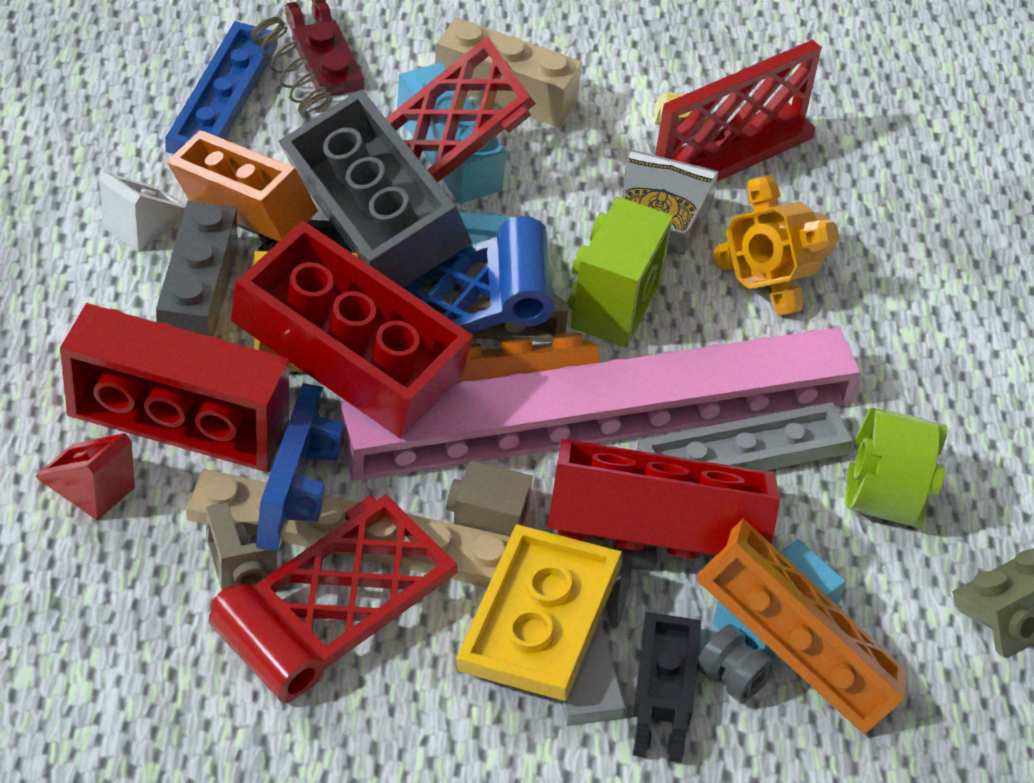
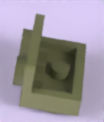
M1034 549L1018 553L1013 560L992 571L976 575L971 582L952 591L954 605L961 613L992 627L995 650L999 655L1008 658L1034 644Z

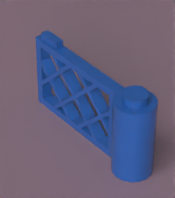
M519 216L511 218L498 228L497 237L466 247L405 286L404 289L436 311L444 314L445 317L469 333L507 321L518 326L539 325L547 321L554 311L546 226L540 220L533 217ZM488 259V264L475 279L464 275L472 264ZM435 276L442 277L428 294L418 291L426 279ZM455 284L465 287V291L453 305L442 301ZM480 295L490 298V308L472 314L466 312Z

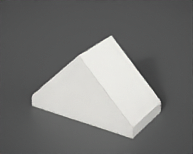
M103 172L99 179L103 228L137 252L182 220L186 206L157 186L108 172Z

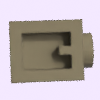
M228 503L206 506V540L221 590L229 586L237 587L244 584L254 586L276 570L277 552L256 548V543L249 544L244 524H234Z

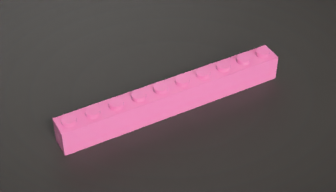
M840 327L824 330H809L803 333L777 337H761L756 340L722 345L714 344L708 347L675 352L666 351L655 355L614 359L601 363L565 366L560 369L526 374L517 373L486 380L464 381L459 384H453L401 439L345 400L340 401L339 422L344 424L342 446L352 481L466 464L470 460L479 462L560 449L561 438L595 444L717 425L831 402L835 406L851 404L861 372Z

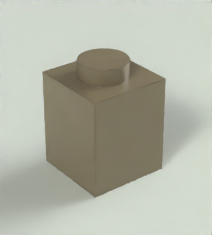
M470 460L463 481L454 479L450 487L446 510L454 512L453 524L511 536L516 524L523 526L529 508L533 475Z

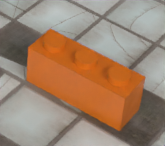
M199 130L167 161L189 201L237 207V224L278 242L302 220L307 223L318 212L295 167Z

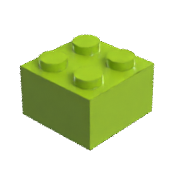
M618 196L615 198L607 214L601 212L598 214L590 235L591 243L589 246L582 244L579 247L572 266V273L578 275V280L575 281L567 301L568 308L573 310L572 329L625 348L628 347L661 284L673 215Z

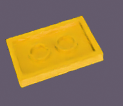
M516 524L456 657L458 672L567 701L622 566L621 551Z

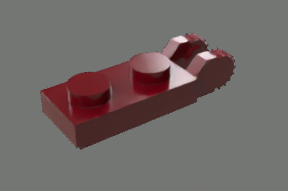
M312 0V15L317 23L306 26L303 13L297 2L286 3V20L292 31V40L297 42L296 49L300 57H307V61L304 63L307 72H317L315 78L311 80L315 89L325 86V92H330L332 96L360 89L364 90V77L336 20L332 21L330 8L326 0Z

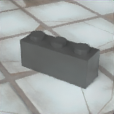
M187 201L156 307V322L167 323L176 328L214 337L238 248L237 207Z

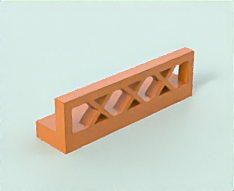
M742 519L731 529L727 546L699 572L697 581L865 735L905 699L907 669L745 519Z

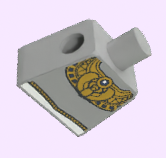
M629 149L626 159L622 198L673 215L667 251L685 255L714 200L718 171Z

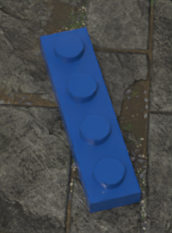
M234 21L166 135V152L175 154L199 130L225 140L271 59L261 55V46L254 44L250 37L252 30L256 26ZM265 29L258 37H262L272 30ZM278 39L264 46L263 51L266 55H273L278 46Z

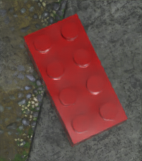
M303 220L235 281L231 322L280 356L289 358L290 363L400 439L464 372L473 339L472 334Z
M89 303L84 305L60 346L67 416L256 470L268 471L289 423V358Z
M561 438L547 528L558 530L557 534L579 541L590 540L592 535L611 538L614 545L625 549L642 550L645 548V544L667 547V552L676 557L696 559L700 557V553L718 555L727 546L731 529L742 519H745L772 544L780 505V495L774 472Z

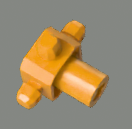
M772 175L750 179L747 184V195L749 204H753L754 212L732 217L726 229L728 241L718 244L713 250L715 265L724 271L734 270L736 280L748 289L771 285L772 293L769 294L773 309L778 316L801 311L803 306L801 287H797L796 279L818 273L824 258L834 251L835 245L839 240L837 225L826 215L814 212L801 201L779 206L778 198L781 195L777 182Z

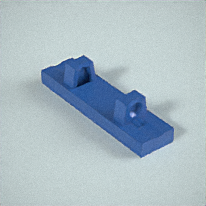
M302 383L260 501L256 548L278 552L289 520L319 521L324 503L325 483L304 477V473L309 459L337 461L344 435L343 423L319 415L323 397V386Z

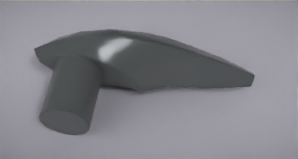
M612 544L611 549L621 551L622 566L606 603L613 628L619 626L623 615L626 592L632 582L631 568L654 570L657 563V552L654 548L630 550Z

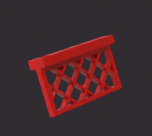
M812 39L664 103L655 155L718 171L717 182L813 139L816 127L806 119V114L822 47ZM801 63V65H800V66L797 68V70L791 75V77H790L788 80H786V77L792 72V70H793L798 64ZM765 79L764 82L759 86V88L753 93V95L750 96L749 94L758 85V83L761 80ZM782 84L783 86L779 89V91L773 96V98H772V99L768 102V104L765 106L764 103H765V102L769 99V97L775 92V90ZM729 95L724 100V102L718 107V109L715 112H713L712 110L721 101V99L724 96ZM793 97L791 105L788 101ZM745 100L746 103L742 106V108L736 113V115L730 120V122L727 121L730 118V116L735 112V110ZM692 111L677 128L679 116ZM706 117H709L707 122L696 133V135L693 138L690 137L693 134V132L699 127V125L704 121V119Z

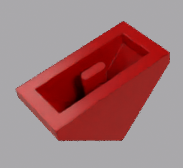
M126 433L74 443L38 472L35 477L98 521L135 488L132 441Z

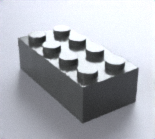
M363 89L358 90L278 141L290 165L296 168L307 191L352 252L357 253L359 259L402 288L473 244L456 205Z

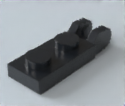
M645 612L633 716L637 717L632 755L646 757V752L650 749L652 731L650 730L651 719L673 722L667 743L668 761L682 763L687 725H690L693 714L701 620Z

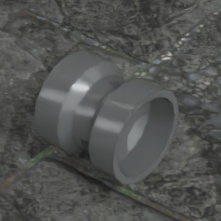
M729 624L719 630L704 647L698 658L697 669L709 679H721L726 684L727 693L740 704H745L766 685L776 668L777 661L764 649H754L751 646H747L746 635L734 625Z

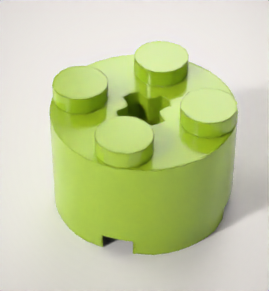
M870 408L861 423L854 445L860 446L855 463L849 462L845 507L857 513L920 528L927 512V496H938L944 481L945 465L938 464L937 457L941 454L946 441L947 425L886 409Z

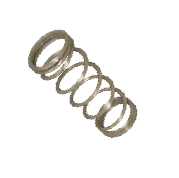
M270 17L260 22L252 30L250 36L254 44L261 46L260 53L263 57L272 58L270 63L271 70L275 73H282L280 77L281 86L292 88L289 98L292 102L300 103L298 112L302 118H309L310 114L308 113L312 111L324 112L333 101L330 92H325V86L315 89L303 100H295L292 96L296 87L310 82L315 78L317 72L311 71L305 74L294 85L283 83L285 73L302 66L307 61V57L302 56L295 59L284 70H276L273 67L274 60L294 50L297 42L287 43L275 55L269 56L264 53L263 50L266 44L279 39L288 30V27H284L285 23L281 17ZM279 23L277 27L270 33L262 37H258L263 30H265L273 24ZM293 45L290 49L286 50L285 52H282L287 47ZM300 60H303L296 66L292 67L295 63L299 62ZM326 98L320 105L306 111L312 104Z

